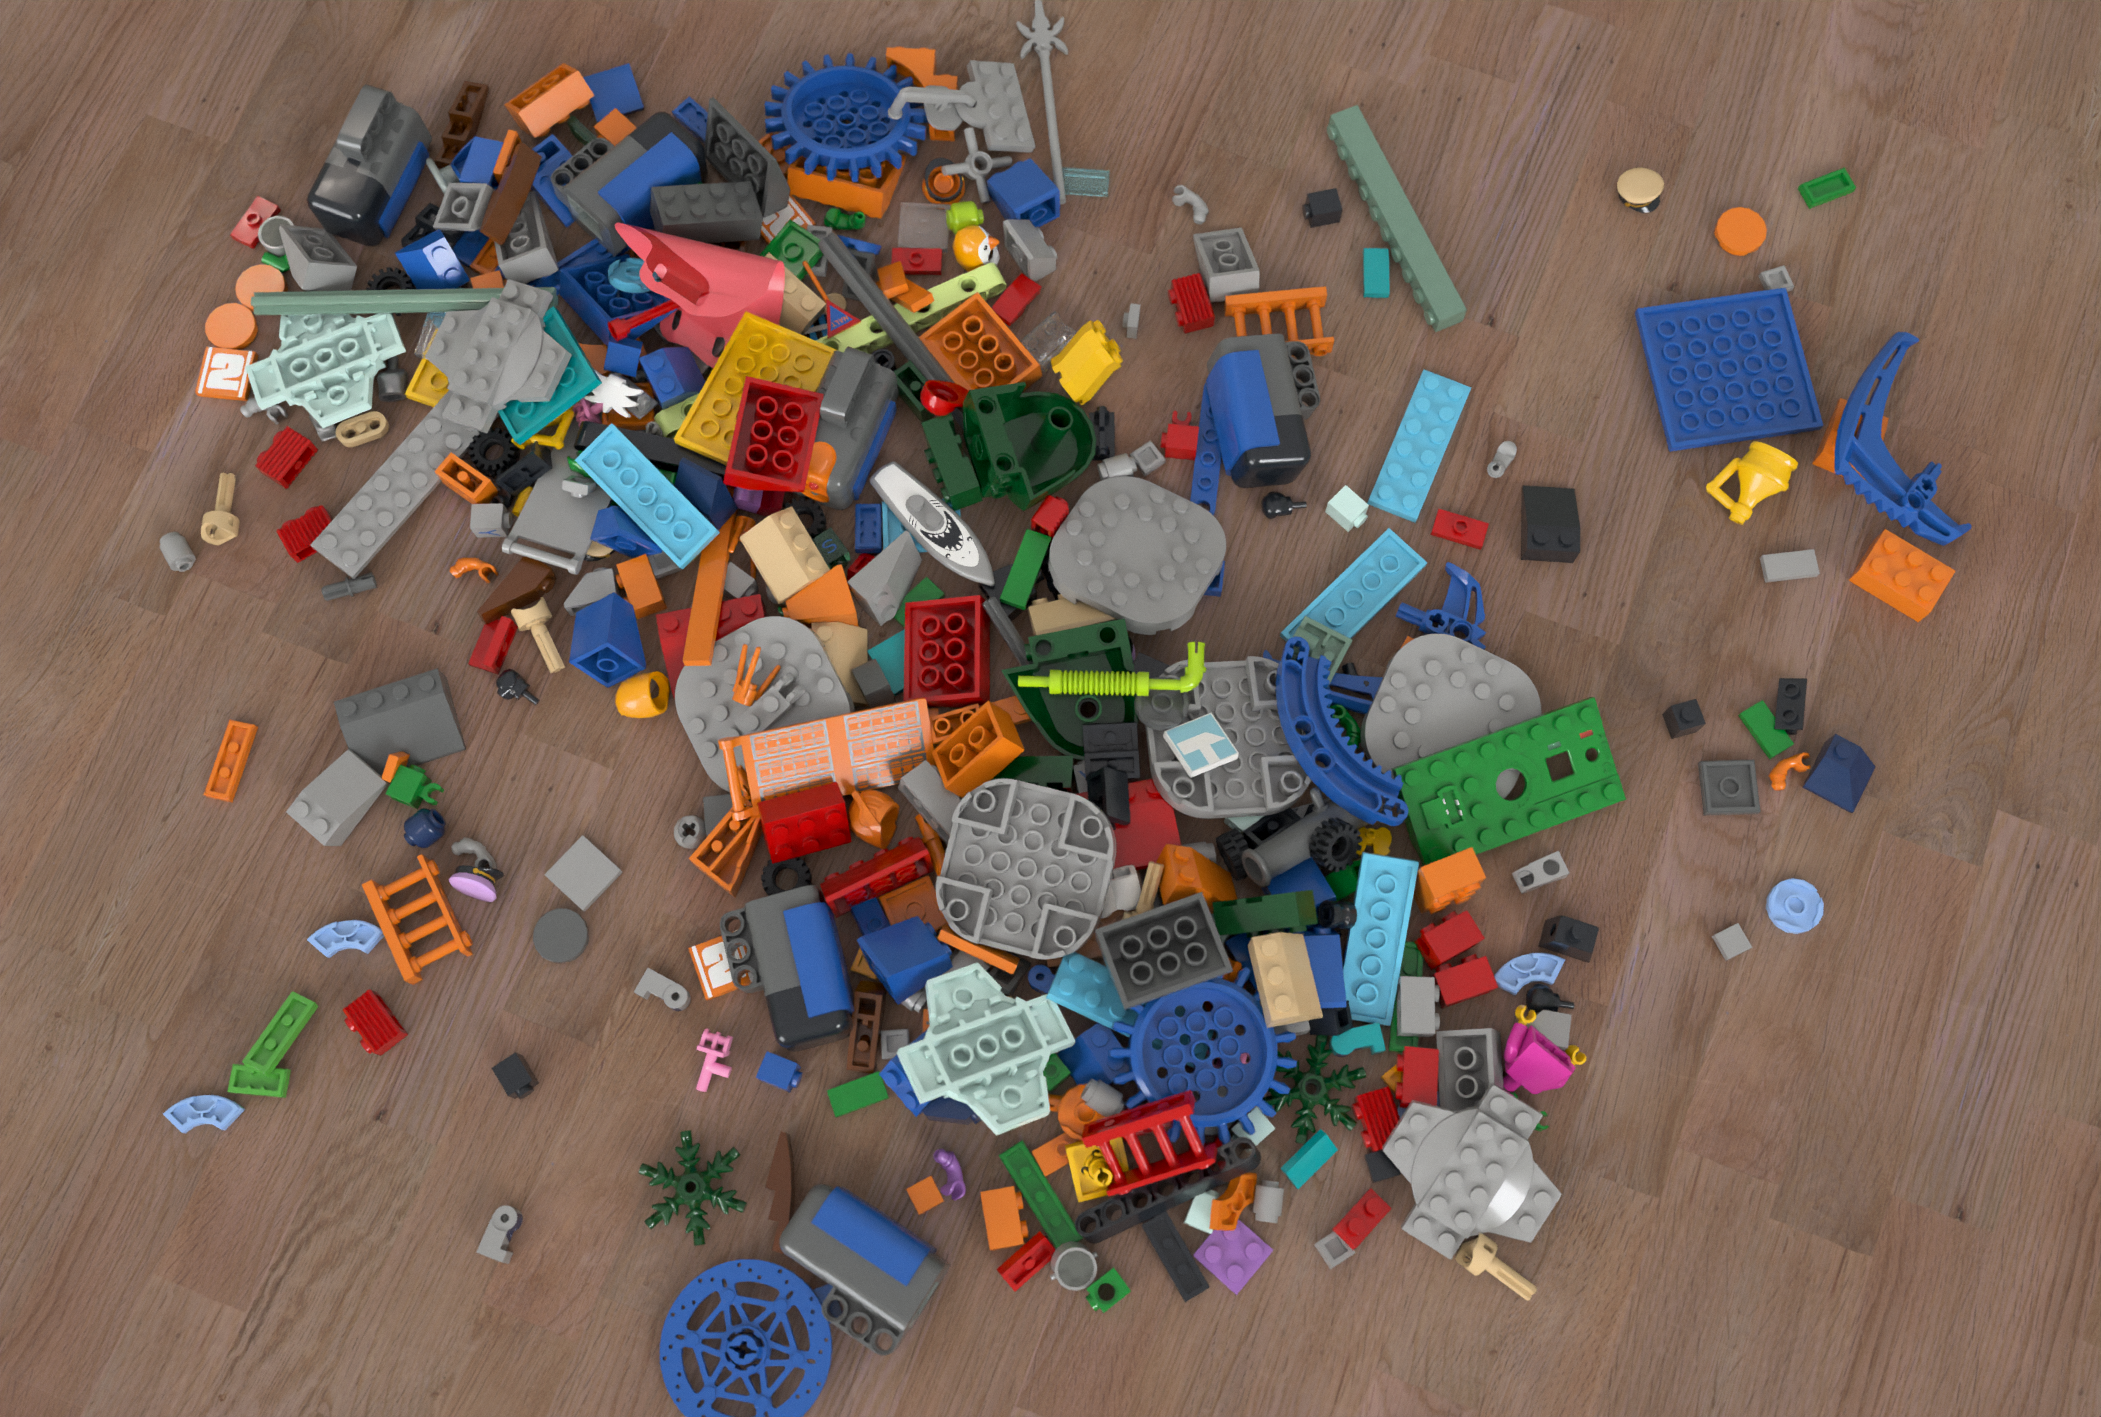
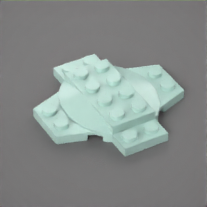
M377 313L367 318L358 315L356 318H352L349 314L281 315L279 337L282 340L281 347L278 350L273 349L270 357L246 366V371L257 405L261 410L287 401L290 406L294 404L303 406L318 424L325 428L372 409L374 376L380 369L386 367L384 360L404 353L406 349L392 313Z
M978 962L927 980L925 987L930 1026L927 1029L924 1040L899 1048L897 1051V1055L919 1103L922 1104L940 1096H943L944 1099L951 1097L960 1102L967 1103L996 1136L1048 1116L1050 1106L1046 1077L1043 1076V1070L1050 1054L1069 1048L1076 1042L1057 1003L1047 999V994L1027 1002L1019 997H1016V999L1006 997L1001 992L1002 987Z

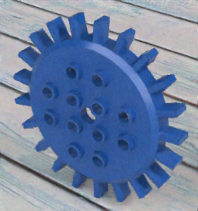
M851 53L847 54L844 66H833L830 56L824 55L823 68L816 71L807 61H803L802 71L804 77L801 79L788 71L784 73V84L790 88L789 90L775 85L771 87L772 99L782 103L765 101V116L777 117L765 119L766 134L781 132L771 136L773 149L777 150L791 145L792 147L785 151L786 163L790 165L803 156L806 158L804 162L805 174L810 175L818 164L826 166L828 181L834 180L837 169H849L852 182H858L859 168L870 167L875 177L879 178L881 177L880 162L888 160L897 169L902 167V156L897 153L899 149L912 156L917 154V142L908 137L925 140L926 126L914 124L928 123L925 109H913L924 106L923 103L906 102L902 108V117L900 119L894 120L888 116V110L899 91L905 87H913V78L910 76L898 83L894 82L897 78V66L892 65L882 74L876 71V58L872 56L865 68L855 66L854 56ZM848 120L852 123L844 124L841 121Z
M1247 967L1242 968L1237 973L1233 983L1224 980L1222 975L1146 1002L1144 1005L1140 1004L1129 1008L1138 1014L1133 1025L1123 1021L1112 1023L1111 1028L1117 1032L1130 1035L1128 1048L1115 1047L1108 1050V1054L1111 1057L1117 1059L1128 1057L1131 1069L1128 1072L1118 1073L1112 1078L1114 1084H1125L1128 1081L1134 1080L1139 1089L1137 1094L1129 1097L1125 1102L1127 1109L1137 1107L1144 1100L1151 1103L1188 1090L1197 1091L1199 1099L1195 1102L1194 1114H1191L1190 1118L1203 1145L1205 1142V1127L1213 1126L1217 1128L1218 1139L1221 1144L1229 1143L1231 1136L1227 1123L1235 1120L1239 1121L1245 1133L1248 1135L1254 1134L1256 1132L1254 1124L1248 1118L1247 1113L1255 1106L1262 1114L1274 1117L1276 1114L1274 1108L1263 1100L1267 1090L1271 1088L1281 1094H1288L1290 1088L1285 1083L1273 1079L1276 1066L1289 1069L1297 1065V1061L1290 1057L1281 1058L1277 1056V1044L1281 1042L1289 1043L1296 1039V1035L1294 1032L1288 1031L1275 1034L1273 1027H1266L1258 989L1253 995L1243 989L1245 982L1249 978L1250 969ZM1205 1001L1210 1002L1212 1005L1209 1012H1205L1202 1008ZM1177 1006H1182L1184 1009V1014L1181 1017L1175 1014ZM1237 1025H1242L1244 1028V1033L1240 1036L1235 1033ZM1211 1029L1215 1030L1217 1034L1214 1040H1210L1207 1037V1033ZM1182 1034H1186L1189 1037V1042L1186 1045L1180 1043V1036ZM1154 1039H1159L1162 1043L1161 1048L1158 1050L1152 1047ZM1199 1043H1204L1209 1048V1055L1203 1060L1198 1059L1194 1054V1048ZM1242 1053H1246L1249 1056V1061L1246 1064L1240 1061ZM1216 1057L1222 1062L1221 1067L1218 1069L1212 1065V1061ZM1188 1062L1194 1065L1192 1073L1185 1071L1184 1067ZM1160 1067L1166 1069L1167 1073L1164 1078L1157 1076V1070ZM1220 1086H1224L1227 1090L1224 1097H1220L1217 1094V1089ZM1172 1120L1171 1127L1168 1130L1167 1135L1171 1142H1176L1180 1136L1182 1126L1177 1120Z

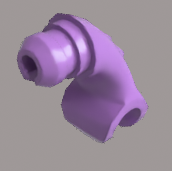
M936 1150L933 1156L934 1160L940 1163L947 1173V1184L941 1187V1193L945 1196L951 1194L954 1201L958 1200L966 1192L959 1161L953 1151Z

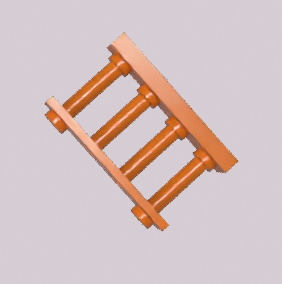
M1326 286L1225 296L1224 314L1225 317H1234L1237 337L1247 336L1245 315L1258 314L1260 316L1262 335L1272 334L1269 313L1282 311L1285 314L1288 341L1285 342H1302L1308 347L1310 355L1313 354L1314 356H1323L1332 352L1334 337L1324 338L1320 308L1325 307L1327 299ZM1307 309L1310 311L1314 339H1298L1295 310Z
M422 854L417 856L422 868L386 886L380 885L373 880L362 884L404 981L412 985L423 980L420 975L422 967L457 949L467 957L473 955L470 946L473 945L468 932L466 930L462 931L438 879L437 875L440 874V870L433 859L429 860ZM427 878L432 892L396 910L390 908L387 901L390 899V895ZM436 901L438 902L443 913L442 916L407 934L401 932L398 924L401 923L402 918ZM446 925L449 926L454 937L453 940L419 957H412L409 947L412 946L411 943Z

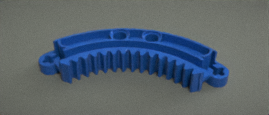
M1291 637L1283 648L1281 661L1277 667L1276 701L1284 735L1296 760L1315 785L1333 802L1350 814L1371 825H1374L1376 821L1389 826L1400 825L1408 815L1407 804L1398 798L1399 791L1403 786L1401 775L1392 779L1391 771L1388 770L1385 774H1382L1381 765L1372 768V759L1364 762V753L1355 754L1357 746L1347 745L1350 737H1341L1344 728H1336L1339 719L1332 718L1335 709L1329 708L1332 700L1327 699L1330 694V690L1326 689L1330 683L1327 680L1330 674L1328 669L1332 662L1322 655L1319 659L1309 657L1308 642L1302 637ZM1293 647H1299V654L1296 660H1291L1294 652ZM1296 729H1302L1306 735L1299 734ZM1315 761L1322 762L1325 768L1319 767ZM1383 802L1385 803L1382 807V809L1384 810L1381 813H1379L1378 811L1381 808ZM1392 807L1397 808V813L1399 814L1397 817L1392 816Z

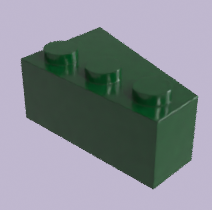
M950 413L927 420L921 424L928 448L924 450L929 465L934 464L935 468L932 469L935 481L937 484L942 483L943 485L940 491L944 502H950L952 509L956 511L981 502L983 499L976 475L961 445V437L959 434H956L954 420Z
M1018 756L992 780L1014 779L1071 793L1073 756Z
M1313 890L1212 902L1215 926L1219 936L1246 933L1247 938L1262 936L1263 930H1267L1268 934L1285 933L1284 928L1288 927L1290 933L1307 931L1306 925L1318 924Z

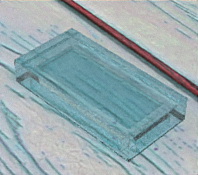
M1062 167L1065 194L1108 197L1109 170Z

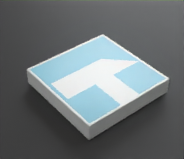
M1212 713L1164 731V739L1190 778L1238 759V751Z

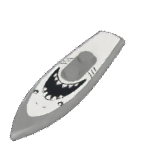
M895 461L882 466L870 478L871 485L907 531L932 557L962 577L988 586H994L995 581L992 567L980 540L951 507Z

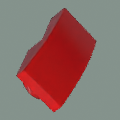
M1021 273L992 306V309L1005 324L1011 326L1024 313L1026 306L1040 294L1042 287Z

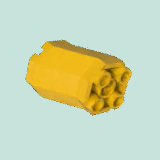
M1090 320L1083 325L1064 349L1051 359L1052 369L1055 374L1059 371L1061 373V379H1059L1061 385L1075 402L1079 401L1080 405L1091 400L1109 376L1120 368L1123 362L1119 354L1121 351L1120 347L1113 338L1111 340L1107 338L1104 334L1106 329L1099 320L1095 322Z

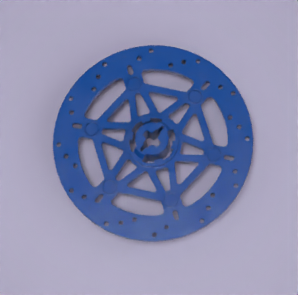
M741 1259L722 1263L706 1270L692 1280L682 1290L670 1308L664 1322L660 1341V1364L663 1379L673 1402L685 1417H703V1415L706 1417H736L719 1412L712 1407L717 1397L753 1403L756 1409V1416L753 1417H766L765 1412H768L769 1417H803L813 1406L824 1388L832 1360L830 1324L823 1316L822 1303L812 1288L789 1269L776 1263L756 1259ZM723 1279L726 1280L727 1287L724 1286ZM738 1282L766 1284L777 1289L779 1296L774 1301L740 1296L737 1293L736 1284ZM717 1291L721 1298L720 1304L697 1331L690 1330L688 1323L694 1311L704 1299ZM793 1291V1295L788 1299L787 1295ZM748 1303L764 1306L766 1310L755 1320L750 1321L742 1304ZM732 1304L742 1319V1323L735 1326L733 1325L730 1306ZM793 1305L799 1309L807 1326L810 1349L808 1351L798 1349L787 1312ZM724 1311L726 1332H708V1327ZM775 1312L776 1317L766 1332L760 1326V1323ZM780 1322L783 1323L790 1344L789 1347L771 1339ZM745 1329L754 1331L753 1334L746 1333L735 1337L733 1340L730 1339L734 1333L738 1334L745 1331ZM677 1335H683L684 1339L677 1338ZM703 1339H722L720 1350L703 1344ZM747 1343V1347L755 1350V1352L745 1354L744 1350L736 1346ZM684 1347L693 1348L705 1384L699 1393L695 1392L685 1372L683 1364ZM774 1348L789 1354L790 1358L772 1360L770 1359L771 1350ZM703 1351L721 1359L712 1376L708 1373ZM759 1358L762 1359L758 1365L754 1364L747 1367V1369L738 1367V1365H746L757 1361ZM808 1359H814L816 1363H809ZM766 1366H784L785 1370L771 1387H768ZM727 1367L732 1372V1375L717 1386L716 1381L723 1368ZM795 1367L804 1369L805 1375L793 1395L781 1406L774 1407L771 1400L774 1392ZM757 1372L760 1376L761 1394H758L750 1379V1375ZM738 1377H741L750 1395L727 1392L726 1388ZM703 1399L704 1404L701 1407H699L698 1405Z

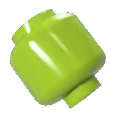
M973 201L952 203L950 210H946L948 230H952L956 235L959 230L969 225L979 226V224H983L982 209H977Z

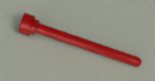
M709 291L702 293L699 298L709 294ZM669 300L627 320L616 318L608 322V329L612 337L619 341L626 338L631 329L680 306L673 300Z

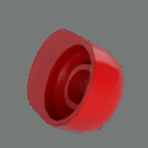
M928 380L921 390L920 400L930 413L937 416H945L953 412L957 407H963V401L969 391L952 382Z

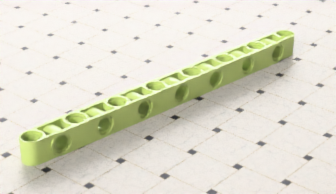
M988 263L928 289L927 291L932 293L934 301L924 307L928 309L925 313L918 311L913 313L898 303L893 306L912 330L917 333L938 323L976 292L986 301L1001 294L1007 288V284L996 264ZM967 288L974 289L972 292L964 291ZM872 315L829 339L827 335L816 340L843 353L849 346L871 354L877 349H882L894 343L884 330L878 334L873 333L876 329L883 330V328ZM699 393L655 415L654 420L662 430V437L674 439Z

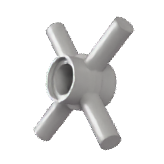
M973 127L964 129L969 155L963 163L942 166V174L946 176L964 173L968 179L976 180L981 204L990 202L985 177L993 168L1011 166L1012 158L1011 156L991 158L987 153L979 151ZM974 161L979 164L980 170L975 167Z

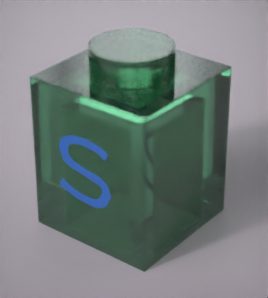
M831 527L812 539L830 570L836 565L842 564L843 569L848 565V562L851 560L849 551Z

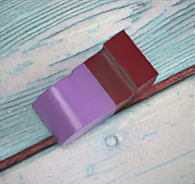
M735 487L733 500L739 509L768 517L781 511L785 491L748 490Z

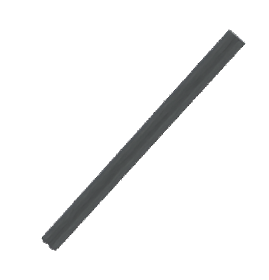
M831 232L827 237L822 238L818 243V248L908 361L911 360L927 381L938 380L954 383L837 234ZM957 407L951 412V415L964 430L963 407Z

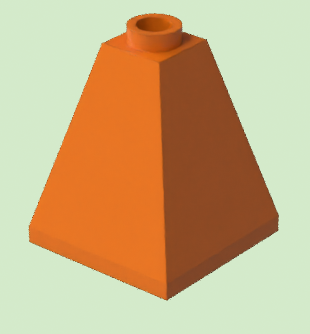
M842 564L836 565L822 577L785 601L787 607L782 608L784 617L796 620L812 629V623L841 622L859 627L855 606Z

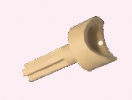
M223 472L220 474L215 510L203 515L201 537L204 541L213 545L223 544L238 536L240 520L231 514L236 480L234 478L235 475L232 473L226 474Z
M541 597V600L535 606L528 609L513 608L511 614L520 631L531 630L550 673H556L565 668L545 625L552 618L545 599Z
M1149 861L1136 911H1125L1122 920L1153 909L1164 868L1163 864Z
M1479 1233L1478 1238L1461 1244L1455 1258L1469 1272L1476 1276L1486 1270L1527 1301L1535 1294L1537 1290L1535 1285L1495 1256L1497 1244L1483 1233Z

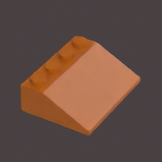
M901 155L902 167L899 169L894 167L888 160L880 162L881 177L879 178L875 177L870 167L859 168L858 182H852L849 169H837L834 180L828 181L826 166L819 164L810 175L805 174L804 167L806 158L801 156L788 167L787 183L790 187V194L798 198L814 200L824 205L843 208L846 211H861L868 217L881 219L892 199L906 161V156Z
M978 292L919 336V339L954 383L968 391L1021 382L1026 383L1023 390L1025 391L1043 377L1040 364Z

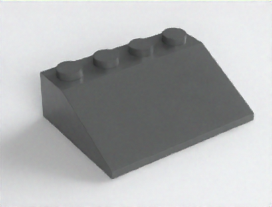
M714 97L710 98L704 145L706 160L728 182L751 181L763 217L785 209L788 206L790 187L777 160Z
M438 668L334 701L339 724L348 748L381 776L388 756L396 752L402 751L410 754L406 765L409 768L411 764L415 766L466 750L447 677Z
M1202 892L1095 929L1098 946L1124 1010L1233 972Z

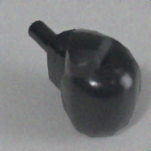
M1269 492L1263 497L1261 507L1268 519H1274L1277 515H1291L1292 509L1306 508L1307 503L1306 501L1292 502L1290 496H1284L1279 492Z
M506 669L497 678V694L506 700L515 697L519 700L524 696L534 705L539 703L540 700L528 692L530 685L515 670Z
M1535 984L1526 994L1527 1008L1529 1011L1534 1010L1535 1013L1542 1010L1557 1012L1559 1007L1574 1009V1002L1560 1000L1558 993H1553L1550 987L1543 984Z

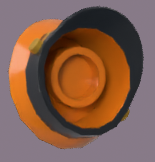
M947 158L933 159L926 167L922 182V191L927 200L939 207H950L952 203L959 202L965 192V181L961 174L946 176L942 174V166L954 164Z

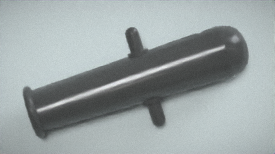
M1312 788L1310 796L1314 804L1313 811L1255 849L1249 848L1244 850L1241 858L1243 867L1255 884L1260 887H1267L1270 885L1271 879L1312 857L1309 853L1312 851L1309 848V843H1313L1314 840L1310 839L1312 834H1317V831L1314 830L1317 826L1322 828V821L1328 822V818H1340L1356 827L1357 830L1369 823L1350 814L1332 800L1324 802L1320 790ZM1382 802L1381 808H1380L1379 811H1378L1379 813H1381V812L1384 810V809H1382V807H1383L1384 804H1385V803H1383V802ZM1340 837L1334 842L1332 851L1337 847Z

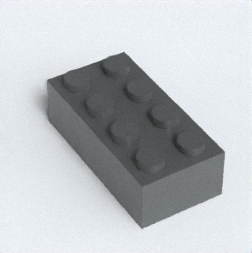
M751 181L651 187L650 214L655 230L658 232L704 243L759 240L763 216Z

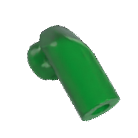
M268 251L264 253L261 259L262 263L271 265L280 272L290 270L286 254L278 257Z

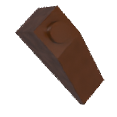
M523 556L478 609L477 613L482 622L489 624L501 618V616L511 613L513 608L520 609L539 600L545 593L550 592L556 580L552 568L539 560Z
M860 980L855 990L853 1003L855 1011L852 1012L853 1028L850 1033L846 1070L871 1074L875 1071L887 990L882 983Z

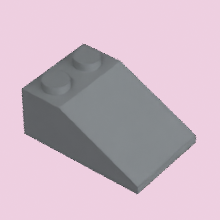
M280 224L279 231L292 277L301 289L305 291H351L357 266L332 234L322 228Z
M1242 228L1193 234L1199 268L1210 302H1222L1225 300V296L1259 293L1260 270Z
M907 530L903 532L847 582L860 607L880 626L886 621L891 620L896 615L897 610L900 609L922 562V558L910 533Z
M348 749L301 791L286 813L324 846H341L389 782L382 780L381 775L352 750Z

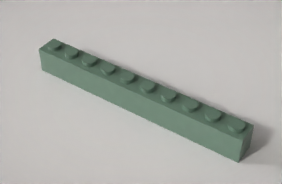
M1358 105L1330 115L1327 134L1331 141H1335L1340 159L1342 161L1345 160L1351 180L1356 181L1361 199L1367 202L1372 220L1377 221L1382 239L1388 242L1391 247L1393 260L1400 264L1402 276L1406 283H1410L1416 303L1421 304L1427 324L1432 325L1434 331L1438 332L1463 322L1467 309Z

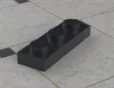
M1167 1211L1141 1225L1184 1302L1210 1288Z

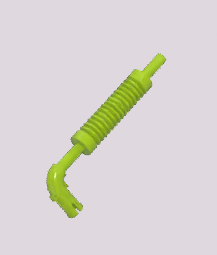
M1195 642L1187 643L1188 667H1185V676H1182L1180 679H1149V672H1138L1137 674L1132 672L1130 674L1127 671L1125 674L1122 671L1120 674L1117 671L1115 674L1114 671H1111V673L1106 671L1104 674L1101 671L1099 674L1098 671L1095 673L1093 671H1090V673L1085 671L1083 673L1080 670L1078 673L1075 670L1073 673L1070 670L1068 673L1067 670H1064V672L1061 670H1050V676H1018V687H1049L1050 694H1061L1062 692L1064 694H1067V692L1072 694L1074 692L1075 695L1078 692L1080 695L1083 692L1085 695L1088 692L1090 695H1093V693L1095 695H1098V693L1100 695L1104 693L1108 695L1110 692L1111 695L1115 693L1116 696L1119 693L1121 696H1124L1125 693L1127 696L1130 693L1132 696L1135 693L1137 696H1149V690H1180V693L1189 692L1198 686L1203 678V673H1206V667H1204L1205 643L1198 642L1197 653H1195Z

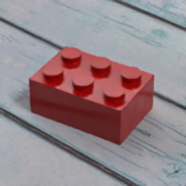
M837 782L757 803L765 844L772 864L852 842L845 802Z

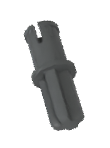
M370 572L355 579L345 577L344 581L323 586L322 594L326 601L347 595L354 597L356 593L377 588L373 573Z

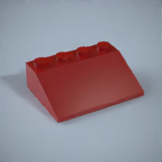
M746 376L723 484L748 490L804 492L824 394Z
M760 594L722 601L715 642L754 620L767 617L765 604ZM692 608L656 615L659 638L673 698H675L677 680L685 666L683 655Z
M981 595L905 603L904 701L923 697L927 701V706L963 708L977 703L981 706L990 701V617L982 606L986 600Z
M1152 778L1128 783L1131 823L1126 826L1114 823L1116 826V830H1113L1116 838V858L1113 869L1134 865L1135 870L1148 868L1149 861L1156 863L1166 844L1181 846L1173 807L1159 794ZM1088 791L1076 794L1088 799Z
M912 836L901 840L898 843L899 846L894 849H882L873 855L874 858L867 862H864V860L857 861L849 866L850 870L842 874L835 872L825 877V882L821 883L820 886L826 902L835 917L838 918L850 912L853 906L875 897L877 899L935 871L930 854L920 837L918 836L914 839Z

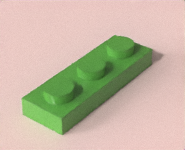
M292 991L242 1061L243 1064L269 1077L316 1011L318 1005Z

